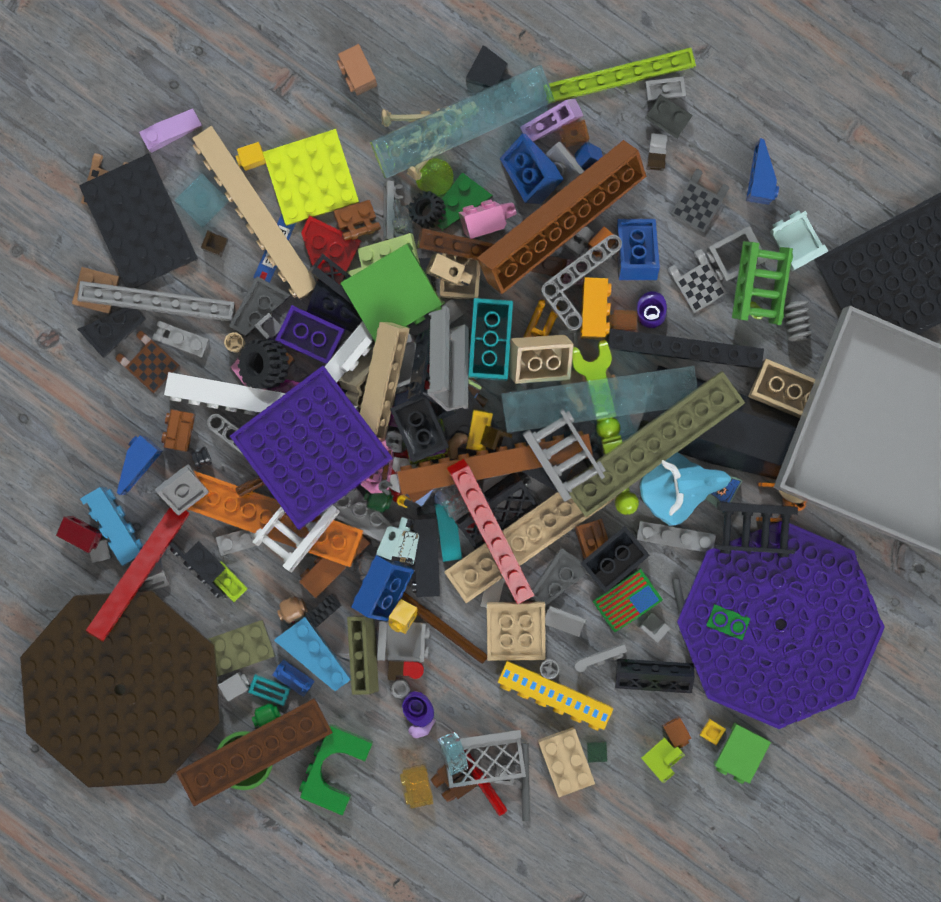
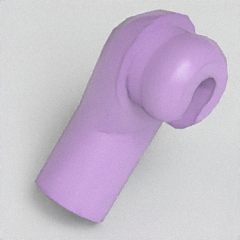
M433 718L432 722L425 727L412 725L408 730L409 734L413 738L428 735L436 719Z

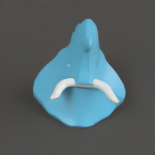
M677 452L667 460H662L659 466L641 478L640 493L643 502L653 515L666 524L674 526L686 520L697 505L703 502L709 494L727 487L731 477L724 471L704 469Z

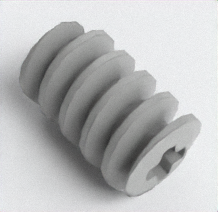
M808 301L788 303L789 305L784 307V310L790 311V313L785 315V318L791 319L786 322V325L792 327L787 330V333L793 334L788 337V341L810 340L807 336L812 334V331H808L806 328L810 327L811 324L805 323L810 316L804 315L805 312L809 311V308L803 307Z

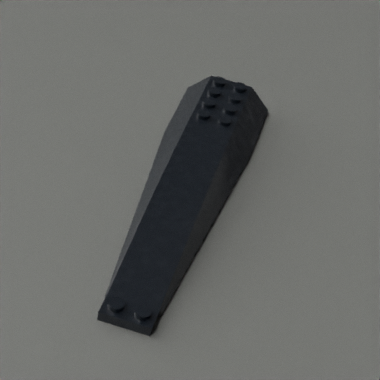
M658 365L652 383L653 386L637 431L707 381ZM739 393L745 404L678 451L680 454L707 463L777 479L800 419Z

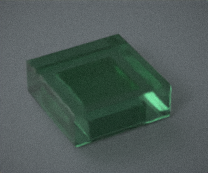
M587 742L588 763L607 762L606 742Z

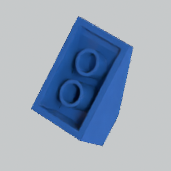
M524 133L520 135L500 158L525 203L541 204L564 180L556 165Z
M760 138L755 144L746 201L769 205L778 197L779 186H776L777 179L765 140Z
M617 219V236L622 241V246L617 252L619 280H657L660 264L656 219Z
M135 436L128 444L130 447L126 453L117 489L119 495H126L163 452L146 436Z

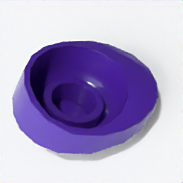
M650 291L640 297L636 311L639 322L647 328H656L664 322L667 316V304L663 295Z
M414 691L404 698L402 709L410 723L418 727H425L432 722L434 708L424 694Z

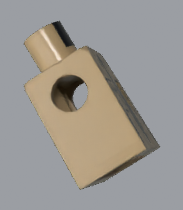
M438 253L432 255L425 271L426 274L452 285H457L460 282L468 286L473 276L464 272V265ZM450 269L454 270L453 276L449 274Z

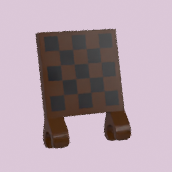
M139 331L136 336L145 344L141 351L131 361L121 353L115 359L154 394L167 380L168 372L173 373L180 365L143 331Z

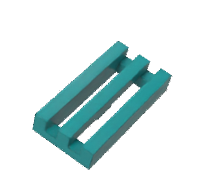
M255 674L248 693L284 706L291 688ZM259 680L264 683L275 686L277 688L285 690V693L256 683V681ZM254 687H257L262 690L273 693L275 695L283 697V699L279 700L274 697L263 694L261 692L255 691L253 689Z

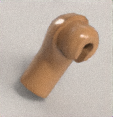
M456 433L449 439L448 457L450 459L458 458V447L463 443H467L468 436L465 433Z

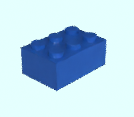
M376 555L371 562V567L366 577L363 579L358 594L354 598L352 608L367 618L389 622V616L400 601L414 569L402 562Z

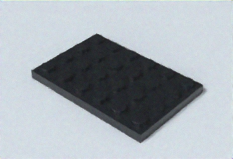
M149 153L79 185L126 287L137 288L198 260Z

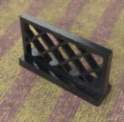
M516 473L509 474L483 493L494 516L496 512H503L502 518L496 519L502 531L538 506ZM522 488L521 496H513L515 492ZM507 500L505 508L497 507L498 504ZM511 501H519L517 508H510ZM524 501L532 502V505L526 509L522 508ZM466 506L451 516L475 550L484 544L483 540L477 544L475 543L476 535H480L476 525H474L473 530H465L466 527L474 523ZM508 513H515L511 520H506Z

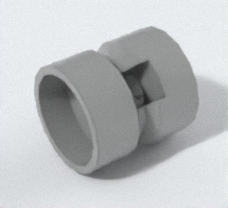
M585 226L562 246L574 255L580 256L585 249L584 244L589 243L594 236V232Z

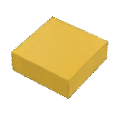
M709 718L699 735L717 745L726 729Z

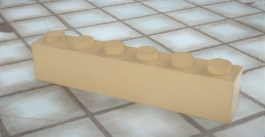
M392 322L379 323L367 383L364 388L363 401L360 406V415L380 441H385L391 415L390 408L393 406L410 328Z

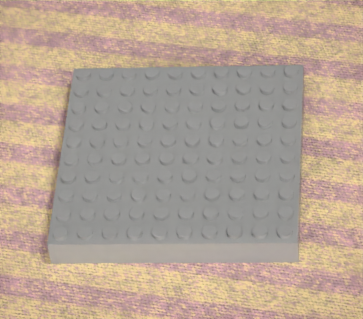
M852 306L843 308L773 488L941 558V344Z

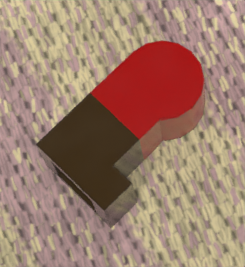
M389 660L388 680L395 681L396 675L418 679L424 673V666L418 661Z

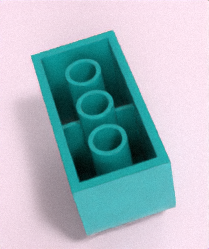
M474 298L468 378L508 380L513 301Z

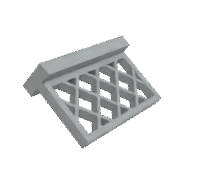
M515 730L442 741L449 788L526 777L520 739L521 731ZM516 742L517 752L514 756H511L505 751V748L509 743ZM490 746H495L500 750L495 759L486 754ZM474 748L481 753L475 762L466 756ZM457 751L462 755L456 765L450 761L449 752ZM502 752L511 758L505 768L497 762ZM483 755L492 761L487 770H484L477 764ZM464 758L473 764L467 773L458 767ZM513 761L520 766V773L512 774L507 770ZM494 763L503 769L498 777L488 773ZM475 766L484 772L478 780L469 776ZM457 769L465 777L461 782L453 783L452 774Z

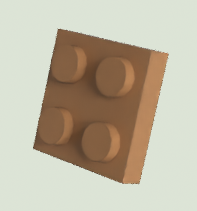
M81 267L72 304L110 314L112 310L110 305L80 302L77 300L80 281L118 286L120 277Z

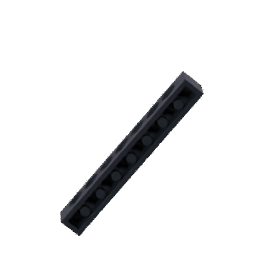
M609 329L607 340L609 349L615 351L753 369L762 368L764 348Z

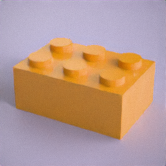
M585 277L583 280L580 339L603 340L609 334L610 322H606V316L610 315L611 303H607V297L611 295V283H608V278Z

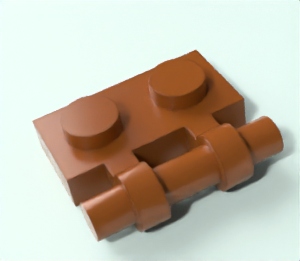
M370 200L333 211L339 230H348V232L342 233L344 241L349 239L355 240L358 239V236L365 234L371 235L374 234V231L381 229L379 222L374 224L370 222L376 219V214ZM364 224V227L354 228L356 225Z

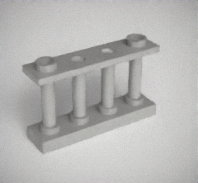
M562 409L560 410L562 418L537 433H532L529 429L523 433V436L564 502L571 499L569 493L572 492L573 488L596 474H599L601 479L605 478L603 472L606 470L600 461L596 463L572 424L575 420L569 411L565 413ZM568 424L573 434L549 449H541L538 444L541 442V439ZM578 440L583 451L558 466L551 465L549 460L552 455ZM586 457L590 459L594 467L568 483L561 481L559 476L562 475V472Z

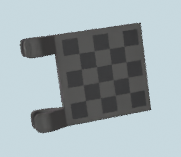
M696 169L671 214L704 233L727 194L729 186L723 184L717 195L697 184L703 172Z

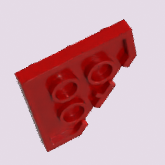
M311 216L308 217L301 232L312 266L320 255L324 254L346 272L362 241L359 239L344 241L342 237L344 232ZM322 260L317 268L324 273L330 272L329 264ZM341 273L333 274L334 281L341 285L344 275Z

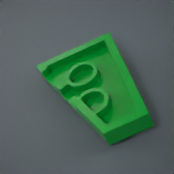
M461 173L442 198L445 202L443 204L446 205V208L443 209L446 211V214H442L444 219L443 221L439 219L440 224L436 226L441 230H445L460 219L458 212L463 211L462 208L470 205L478 207L481 202L490 199L493 195L464 173Z

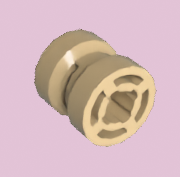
M232 332L226 336L224 344L231 352L238 353L244 348L245 339L240 334Z

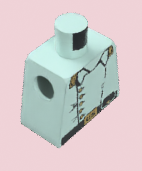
M402 517L399 527L388 526L376 555L393 561L414 564L419 535L410 531L413 520Z

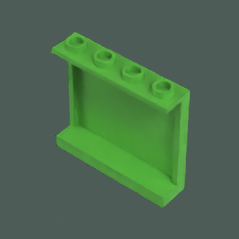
M410 243L403 245L341 282L375 342L380 322H392L409 328L408 325L410 323L418 324L426 319L424 315L441 310V305L445 304L439 298L415 257Z

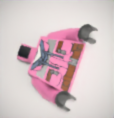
M389 435L381 443L394 459L391 447L395 449L399 447V444L394 443L399 438ZM393 460L361 483V486L370 493H385L389 495V486H393L390 483Z

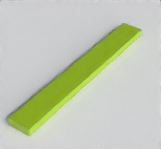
M690 47L548 83L542 87L548 105L694 68L696 63L692 48Z

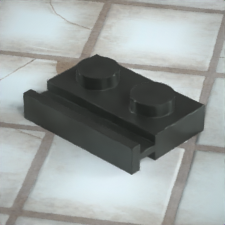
M660 94L645 116V119L678 139L693 115Z

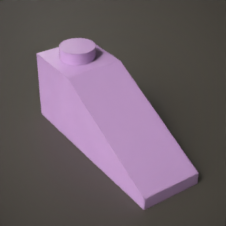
M568 99L520 128L524 134L535 142L571 124L584 115L576 99Z
M190 109L160 121L139 133L148 150L153 153L200 128L202 125L195 111Z

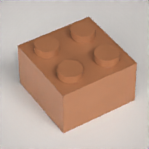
M359 44L338 54L340 59L337 60L338 67L342 75H347L345 80L351 92L355 91L358 96L377 87L376 78Z

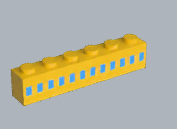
M506 660L497 681L500 683V688L509 692L511 689L518 691L517 695L525 699L529 697L536 699L535 703L540 706L546 707V705L554 707L552 711L561 715L565 712L571 715L570 719L579 723L583 720L589 723L588 727L599 731L600 728L605 729L613 711L612 706L556 681L546 679L542 675Z

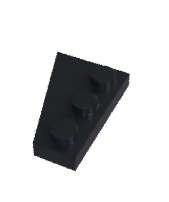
M317 281L306 312L353 333L362 322L357 310L321 281Z
M123 308L77 330L105 358L139 327L146 318L138 309Z

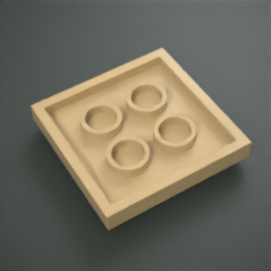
M487 602V661L545 660V602H522L518 605L516 602Z

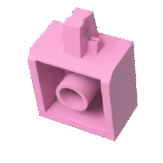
M492 200L483 201L481 206L474 207V205L462 208L463 211L458 212L464 234L470 239L504 229L507 224L506 219L516 215L514 203L499 204L495 201L492 202Z

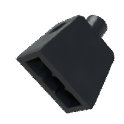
M483 45L466 76V81L495 91L499 83L510 88L515 77L505 73L508 63Z

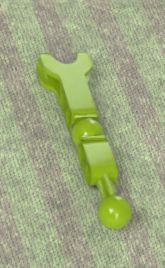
M601 340L598 343V357L592 362L585 361L580 350L573 347L572 365L573 369L582 374L586 379L595 418L598 421L596 431L602 438L604 455H606L621 444L622 439L621 435H619L621 426L615 418L616 414L606 377V370L611 364L612 357L607 341ZM629 487L616 496L615 507L620 514L631 515L638 509L639 499L635 493L630 491Z

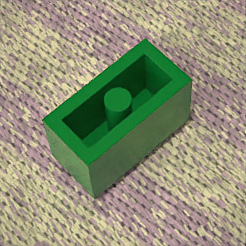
M714 604L706 626L743 640L745 632L741 635H736L732 633L730 625L732 621L740 619L744 621L747 629L751 618L743 617L736 612ZM724 612L728 616V623L724 627L714 625L712 618L715 613ZM717 614L715 616L716 624L723 625L726 622V617L723 614ZM737 621L733 624L732 628L734 632L740 633L743 631L744 625L742 622Z

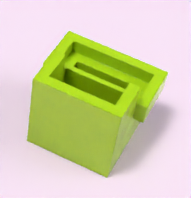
M664 737L641 758L659 780L665 783L675 774L671 767L683 758L685 754L679 747L674 749Z

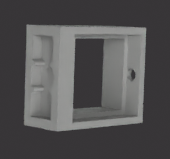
M750 226L707 248V258L710 263L714 262L717 268L715 273L718 279L723 280L724 283L737 277L739 270L728 274L716 249L741 236L747 242L759 243ZM758 257L756 267L768 259Z

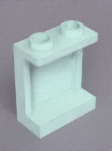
M797 211L789 216L790 220L786 222L783 220L778 221L772 225L773 229L770 231L779 250L780 247L793 248V260L790 265L791 271L828 252L825 244L822 245L810 224L806 211L802 213Z

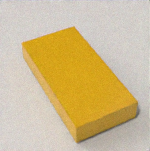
M473 410L466 449L486 450V446L480 444L485 426H491L493 413Z

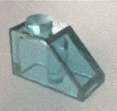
M456 732L437 739L450 776L468 769L466 755Z

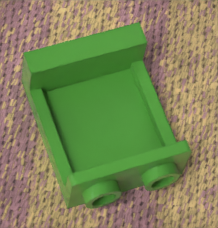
M734 722L731 727L732 731L718 759L713 764L717 767L716 770L724 775L730 773L734 775L733 779L741 784L747 782L750 784L771 742Z

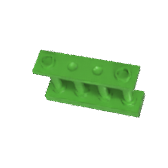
M743 241L732 318L748 320L749 315L769 317L770 324H782L790 265L793 260V248L780 247L779 252L759 249V243ZM757 258L778 260L777 270L756 269ZM754 277L775 279L774 290L753 288ZM751 297L772 298L771 309L750 307Z

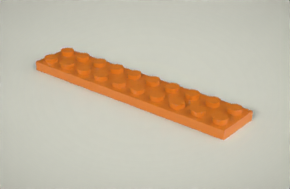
M194 471L209 493L188 508L190 511L256 533L260 528L263 529L281 507L276 499L253 491L239 497L236 492V487L238 486ZM286 513L279 520L301 538H305L309 533L306 526L298 530ZM319 515L314 520H312V522L317 523L320 520L321 516ZM333 520L308 553L351 568L363 536V530ZM276 527L267 535L274 541L297 548L296 543Z

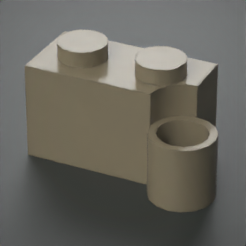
M361 355L357 359L359 364L353 371L348 370L338 380L341 388L348 390L346 396L357 407H360L363 401L364 388L367 383L369 366L372 360L371 357Z

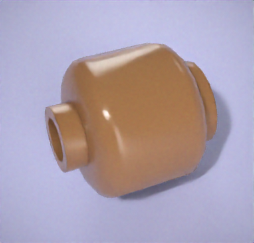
M296 596L281 601L279 605L280 610H277L280 620H285L287 624H294L305 617V613L308 612L303 599H299Z

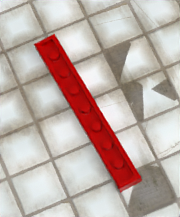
M171 507L168 509L86 629L87 633L104 642L169 546V543L190 515L188 511L185 510L178 516Z

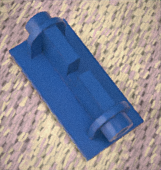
M284 659L273 673L275 678L303 697L315 682Z

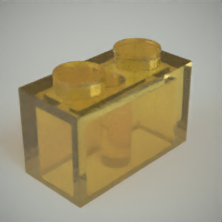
M426 763L403 768V774H400L402 786L406 785L407 793H404L406 805L410 804V808L413 809L434 804Z

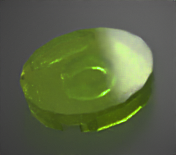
M432 158L420 170L422 177L416 181L421 191H430L439 197L446 194L451 188L454 174L451 166L446 161Z

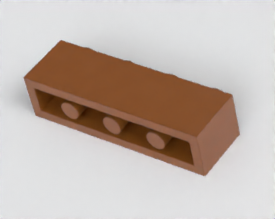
M364 535L361 538L355 558L371 543ZM318 557L314 561L316 565L311 570L307 568L300 575L302 579L299 582L317 598L347 566Z

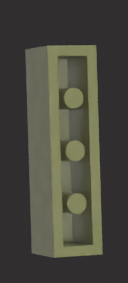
M364 615L347 617L352 695L378 692L375 620Z

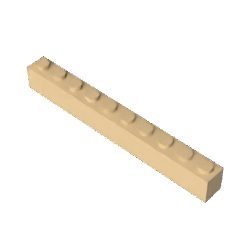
M210 126L192 139L195 144L192 146L198 155L201 153L206 158L203 161L209 171L211 169L214 170L216 173L214 179L220 187L224 185L227 190L224 194L230 203L233 201L238 206L235 209L241 219L243 217L246 218L248 222L246 227L251 234L255 233L259 239L256 242L262 251L264 249L267 250L269 256H267L272 266L277 265L280 270L278 275L283 282L287 281L291 287L288 290L294 299L298 297L301 301L313 293L316 285L315 280L214 128Z

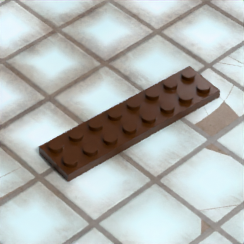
M313 698L176 771V774L195 807L333 732L316 699Z

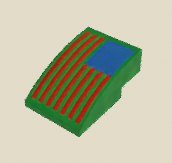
M639 568L592 602L615 633L659 604L663 599L641 568Z

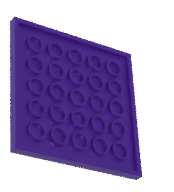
M324 365L230 435L236 446L298 530L302 529L393 460V457Z

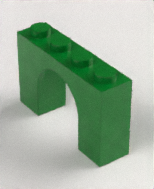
M330 724L333 733L323 738L321 746L317 745L313 756H316L314 764H309L306 774L309 775L306 782L302 781L299 792H301V799L343 816L351 795L326 783L322 776L323 761L334 753H345L366 761L373 741Z

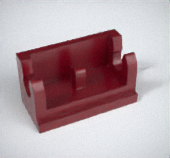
M74 516L63 517L56 534L57 537L87 553L97 548L103 536L99 529Z

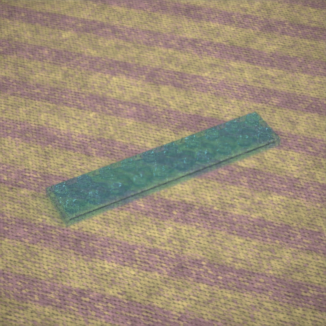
M537 65L370 141L383 177L389 178L548 105L555 100L542 65Z
M687 366L502 393L501 398L506 432L547 427L563 417L560 413L562 409L565 413L567 411L571 413L575 420L572 423L669 409L696 390L697 381L695 366Z

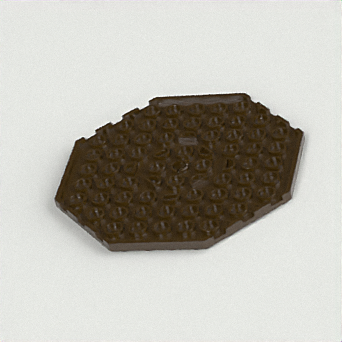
M153 590L137 591L104 642L87 633L86 629L111 593L74 595L20 657L26 734L88 788L166 783L220 722L215 644L202 635L189 621L187 622ZM118 684L124 685L126 689L122 695L115 690Z

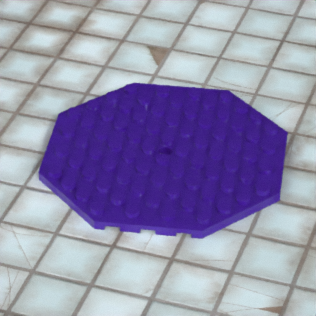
M782 521L770 525L768 547L780 548ZM789 523L788 548L794 549L795 554H789V557H779L777 553L732 550L731 554L720 553V550L716 548L707 550L676 621L706 697L777 729L811 717V715L833 708L843 702L855 699L885 628L877 611L873 596L867 586L863 571L856 559L855 552ZM762 528L750 533L749 546L761 547ZM742 537L730 541V545L741 546ZM714 604L736 612L743 617L751 618L747 629L744 621L740 619L732 621L730 625L732 633L736 635H741L745 632L743 640L706 626ZM717 612L713 615L712 621L715 626L724 627L728 623V616L724 612ZM717 614H723L726 617V622L723 625L716 624L715 616ZM778 619L785 621L786 625L782 630L776 628L775 622ZM737 621L742 622L744 625V629L740 633L734 632L732 628L733 624Z

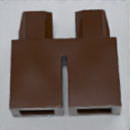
M454 755L450 758V761L456 765L459 759ZM446 763L439 767L437 773L431 778V782L436 788L444 782L449 787ZM460 763L458 767L467 773L468 771H465V767ZM457 769L452 774L453 783L461 782L465 777ZM477 784L448 788L441 795L448 803L455 798L460 799L477 787Z

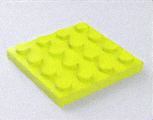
M336 129L263 152L286 226L307 220L309 216L316 217L359 203Z

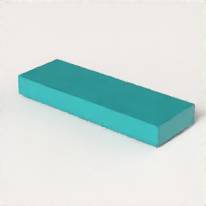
M450 502L444 506L435 504L443 562L462 559L458 526L451 517L456 513L455 503Z

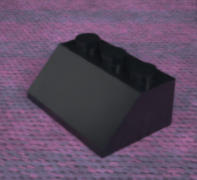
M624 526L580 564L603 592L606 593L650 555Z

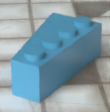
M99 487L80 498L83 505L85 503L89 505L90 516L96 522L99 521L100 532L106 539H110V542H108L110 548L120 564L124 566L136 558L144 545L133 534L135 532L133 525L130 522H126L124 518L126 515L125 511L120 505L117 506L114 501L116 496L112 489L108 490L107 487Z
M306 617L274 639L276 643L334 691L351 680L349 673Z

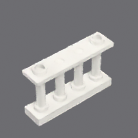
M333 505L320 514L321 518L317 523L311 521L306 525L309 533L305 538L299 537L279 521L286 513L280 507L263 529L260 528L253 537L255 539L253 543L257 546L262 542L284 559L283 567L292 573L340 513ZM274 527L296 543L297 548L293 553H288L267 536Z

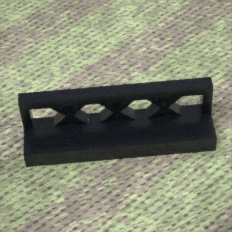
M321 254L308 272L354 307L343 286L334 281L333 274L341 273L344 275L345 280L351 277V275L327 256ZM322 260L329 264L330 272L324 273L317 268Z
M617 659L616 689L692 693L695 678L693 663ZM620 678H628L630 681L620 682ZM644 679L649 680L650 682L645 684L641 683L640 681ZM668 681L669 683L661 685L659 682ZM689 682V685L680 686L679 683Z

